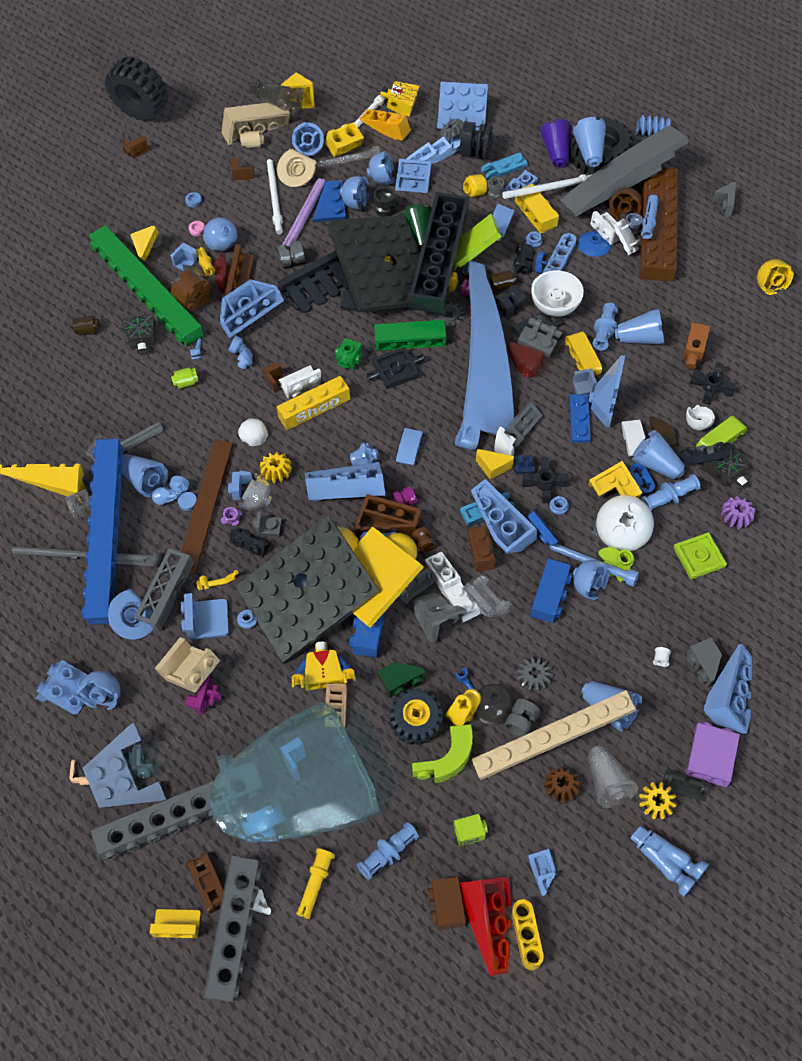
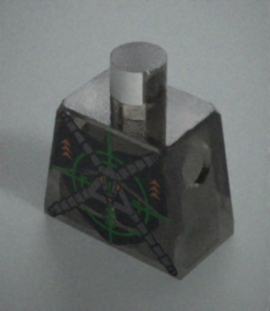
M154 313L121 319L131 350L137 349L138 354L146 355L148 347L155 346L157 323Z
M732 443V450L727 458L705 461L702 470L723 487L734 483L741 490L749 483L744 477L748 464Z

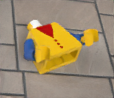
M317 642L315 644L316 652L307 653V658L301 662L295 675L292 676V688L297 684L304 688L305 684L306 690L326 688L327 684L347 683L346 680L348 679L356 681L354 670L351 669L342 656H337L336 650H328L326 642Z

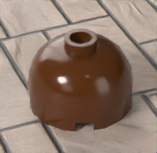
M632 188L620 189L614 193L609 201L610 213L613 218L618 220L621 217L620 212L624 214L631 212L640 215L643 208L642 196Z

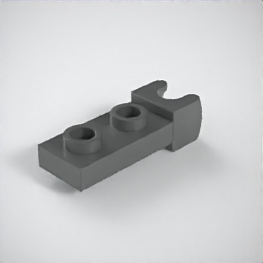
M532 402L527 403L512 422L504 428L505 434L515 438L512 445L514 448L522 442L525 435L542 417V414Z

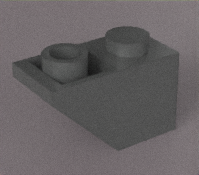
M712 637L690 646L687 652L688 663L694 666L696 670L703 668V670L697 672V677L702 684L706 682L707 688L711 687L715 680L722 656Z

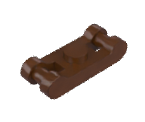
M205 852L201 854L200 858L194 861L193 859L187 861V865L208 913L215 911L214 908L221 905L224 890L208 853ZM205 865L206 869L198 872L197 869ZM216 891L218 897L210 900L209 894Z

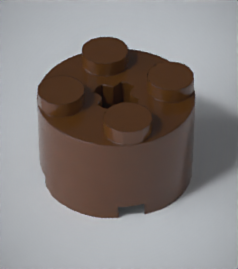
M191 269L186 270L178 276L180 278L178 282L174 281L171 295L189 311H194L200 305L205 306L209 302L212 285L197 272Z

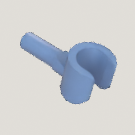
M201 338L197 339L196 348L190 349L191 356L201 354ZM201 356L192 357V360L200 359Z

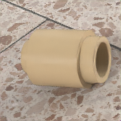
M248 131L240 134L242 147L259 148L261 144H264L263 134H260V131Z

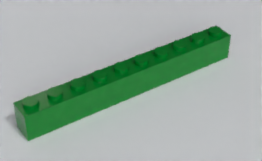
M106 225L89 234L91 240L89 244L93 251H98L100 258L108 262L110 269L117 271L120 280L126 281L128 288L136 292V296L141 302L144 300L148 310L155 312L158 321L165 323L166 329L170 333L173 332L175 334V338L179 343L183 342L187 347L197 341L198 338L204 336L201 325Z

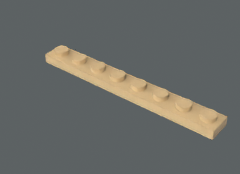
M627 690L475 757L472 759V762L481 780L635 712L636 709Z

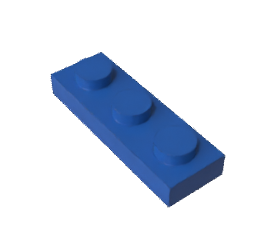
M570 394L571 443H590L588 395Z

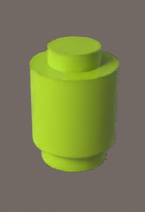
M189 367L177 370L171 376L173 385L178 386V389L195 385V382H199L195 368L190 369Z

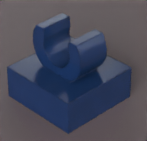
M515 456L516 474H535L534 456Z

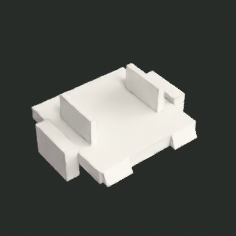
M622 219L613 224L617 235H619V239L623 243L626 252L630 255L639 249L637 242L640 239H635L629 227L632 223L627 224Z

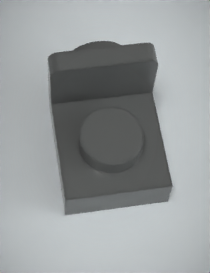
M258 511L257 518L254 517L253 529H256L257 535L280 537L282 518L265 517L262 511Z

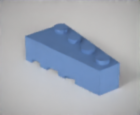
M379 462L305 473L309 500L321 501L323 499L365 497L366 494L372 496L385 495L383 474Z

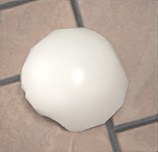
M696 405L693 409L688 407L686 421L694 430H705L714 424L715 415L711 409L700 407L699 405Z
M247 419L238 429L242 442L248 443L249 446L261 445L268 437L267 429L259 419Z

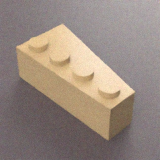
M283 101L224 108L222 134L228 145L233 144L234 140H241L240 134L244 132L260 131V134H262L266 129L270 131L288 125L290 112Z

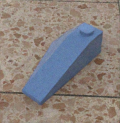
M623 355L619 357L595 386V391L590 392L589 402L592 403L591 410L609 428L625 359Z
M486 479L471 490L494 541L507 554L523 551L537 540L536 528Z

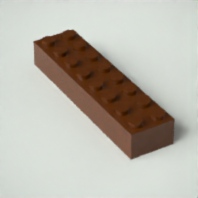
M661 167V171L642 180V219L645 218L648 197L656 195L659 198L655 217L656 225L653 228L651 238L645 239L641 236L643 229L641 225L639 279L673 282L677 266L678 169Z

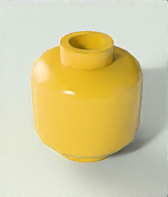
M481 174L468 176L463 184L465 193L470 197L482 196L488 188V181Z

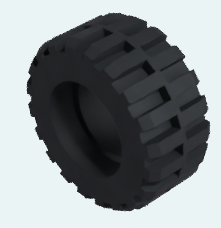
M134 57L121 58L105 77L106 92L109 93V98L114 101L116 107H119L123 113H127L129 117H134L136 120L142 119V121L153 119L168 100V90L165 82L162 81V77L156 73L154 68H151L148 63L142 62L141 59H134Z
M596 117V120L601 121L603 119L605 121L604 145L611 147L610 149H603L602 162L596 167H590L585 163L572 133L570 160L574 163V166L577 169L580 168V172L583 174L587 172L588 175H592L613 159L632 148L633 136L625 124L619 123L617 119L612 120L610 117Z

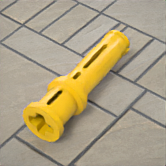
M323 849L316 850L317 856L314 865L309 869L311 876L296 915L304 916L307 919H310L322 881L328 877L329 873L327 870L331 859L335 857L333 853Z

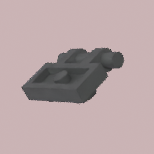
M530 317L528 324L532 325L533 328L525 326L517 343L549 358L557 344V340L552 337L560 338L562 332L553 325L548 326L542 323V320H535ZM539 329H540V330H543V331L547 332L548 334H547V335H544V334L538 332V330H539Z

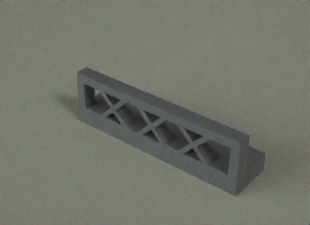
M168 549L134 617L136 620L149 624L155 630L160 631L194 565L190 555ZM171 556L180 557L178 564L170 567L169 560ZM169 572L171 575L170 580L162 584L160 581L161 576ZM161 589V598L153 601L151 597L153 592ZM152 607L154 612L151 618L143 617L144 610Z

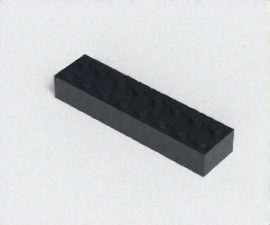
M436 192L409 295V309L444 315L468 215L469 197Z

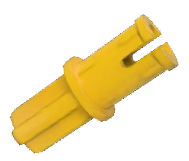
M201 247L196 250L199 265L203 268L205 275L212 276L215 272L212 259L207 256L204 248Z

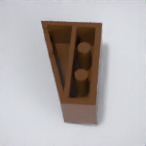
M366 494L354 528L356 536H361L372 527L380 533L396 532L409 535L419 528L422 511L416 507Z

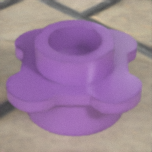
M234 507L225 508L221 523L237 526L239 524V517L242 516V511Z

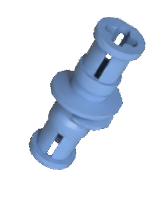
M613 303L604 304L602 308L603 314L594 324L596 338L593 340L592 345L597 350L602 351L608 348V339L615 333L614 329L617 328L614 317L618 312V308Z
M691 474L689 478L678 481L674 485L664 482L661 485V490L648 497L643 496L641 500L646 503L651 511L653 508L664 505L671 500L677 504L679 503V496H684L694 489L699 490L700 483L698 478Z
M405 823L404 828L391 836L387 842L379 839L377 841L378 850L372 852L371 856L365 861L357 864L361 874L370 880L372 874L380 867L382 868L387 863L389 865L393 864L392 857L399 861L400 856L398 852L405 849V846L412 840L419 838L417 831L411 824Z

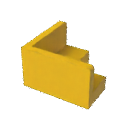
M623 461L589 480V486L593 487L598 497L616 488L620 495H630L640 498L642 495V491Z

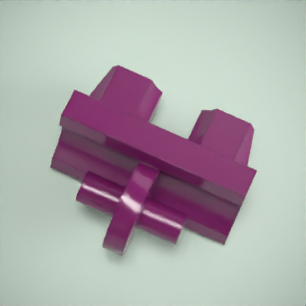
M210 674L197 689L199 690L198 695H188L186 699V706L196 710L198 714H205L207 703L209 706H214L215 701L222 699V694L217 692L219 686L213 685Z

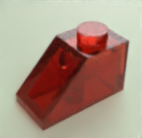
M510 342L508 354L517 371L525 377L535 378L543 363L544 352Z

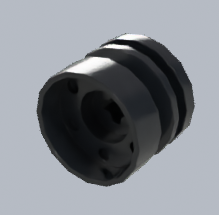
M464 121L459 154L471 157L473 150H476V158H479L482 151V158L487 159L493 142L492 125L488 124L486 131H484L485 124L481 123L479 130H476V122Z

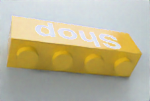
M341 376L334 378L276 406L278 418L285 429L289 430L349 401V387Z

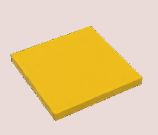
M374 527L358 542L354 550L381 591L353 613L369 628L374 625L424 568L418 561Z

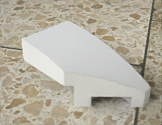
M500 427L497 431L494 450L497 453L513 456L514 447L512 445L515 438L505 434V429Z
M240 880L236 882L240 888H246L248 883ZM254 886L253 889L257 890L255 903L250 904V909L270 915L271 910L266 903L262 889L260 890L259 887ZM233 900L232 904L243 907L241 900Z

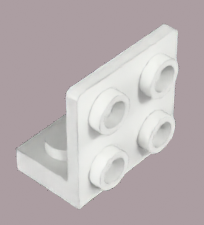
M310 365L279 379V384L288 400L318 387L321 382V370L319 368L313 371Z

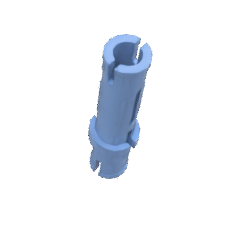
M656 195L648 197L641 236L645 239L652 237V231L656 225L655 217L659 198Z

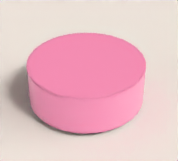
M201 221L192 222L189 225L190 234L193 236L204 234L205 224Z

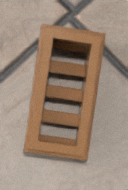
M346 684L326 685L325 728H345L348 691ZM331 700L342 701V703H330V702H331ZM330 709H342V712H332ZM329 717H341V720H329Z

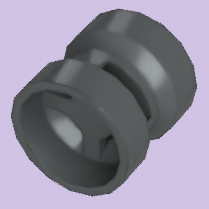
M492 177L488 180L487 194L490 198L499 199L503 196L504 180L500 177Z

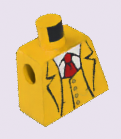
M396 81L392 89L383 87L380 96L388 99V109L410 117L419 86Z

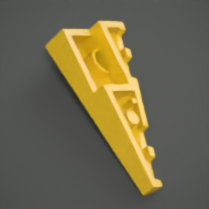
M13 464L11 468L0 465V474L79 501L82 500L86 490L82 481L84 471L80 464H75L73 467H67L66 464H60L59 467H54L50 464H26L25 467H19L17 464Z

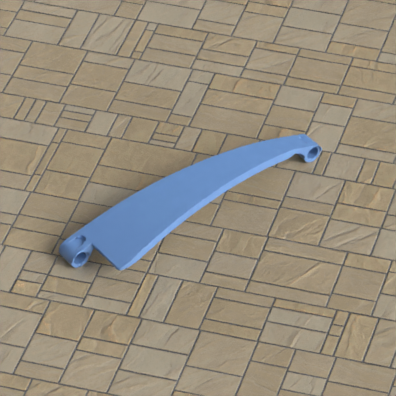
M470 260L463 267V274L469 276L470 357L463 421L456 435L455 445L475 450L478 445L480 430L497 435L500 427L506 428L514 419V408L506 344L496 302L487 280L485 265Z

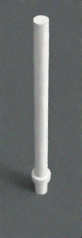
M583 174L577 178L503 192V198L507 199L580 184L591 175L586 176Z

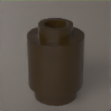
M508 270L494 274V276L490 277L493 290L498 289L500 291L515 285L517 278L515 273Z
M95 316L80 317L77 320H73V329L75 334L80 335L97 333V329H100V322Z

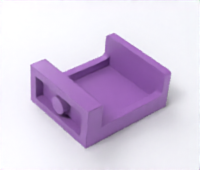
M697 723L693 732L695 734L685 775L727 787L731 782L740 734L734 733L731 729L713 727L710 723Z

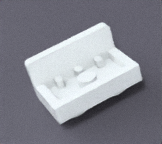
M597 211L593 212L590 223L592 227L610 245L620 241L619 235H617L613 224L617 221L608 212L602 215Z

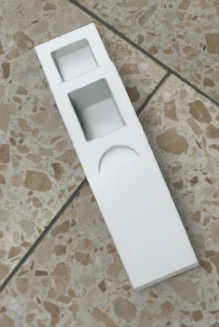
M442 552L425 559L427 567L432 572V577L436 580V584L445 599L449 601V605H459L467 610L466 615L460 617L463 622L481 614L480 608L461 583L460 576Z

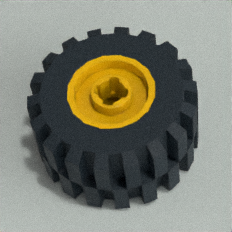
M416 688V692L408 689L407 694L402 692L399 694V698L396 697L390 709V726L393 729L394 735L399 736L400 741L406 740L407 744L411 745L412 742H416V745H420L421 742L427 743L430 738L433 739L436 736V733L440 730L443 714L442 709H440V702H436V696L433 694L429 696V691L425 690L423 693L420 692V688Z

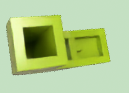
M471 725L451 726V748L443 758L436 761L412 763L413 777L425 780L429 779L430 775H434L435 783H440L457 775L464 768L471 754Z

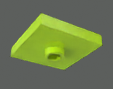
M709 532L679 542L673 546L690 579L725 568L727 565Z

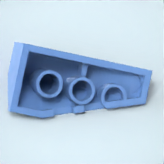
M743 644L737 646L710 690L704 705V711L715 724L745 734L747 733L751 718V710L746 709V698L751 699V692L746 681L752 680V656Z

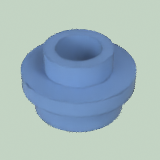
M530 232L526 237V244L531 245L533 248L539 247L542 244L540 233Z
M557 496L550 501L549 508L554 514L562 515L567 512L569 505L564 497ZM560 504L562 508H558L555 505Z
M243 610L237 617L239 626L244 629H250L257 623L251 610ZM246 616H249V620H244Z

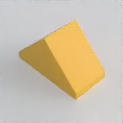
M154 226L130 234L138 256L144 262L159 233Z
M477 449L476 462L490 480L513 467L514 456Z

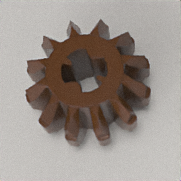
M560 766L558 771L552 768L551 774H546L545 779L547 781L544 782L543 787L548 789L546 791L547 796L554 794L553 802L557 800V797H560L562 804L565 803V797L571 802L573 801V795H578L579 791L577 788L580 787V782L575 781L578 778L577 774H570L571 768H568L567 772H565L563 766ZM562 781L565 782L563 787L558 786Z

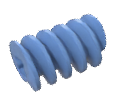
M642 115L640 119L638 118L636 135L641 131L642 136H644L647 131L650 137L652 132L655 134L669 126L671 123L670 118H667L666 122H664V117H661L658 121L657 116H655L652 121L651 115L646 120L645 115Z

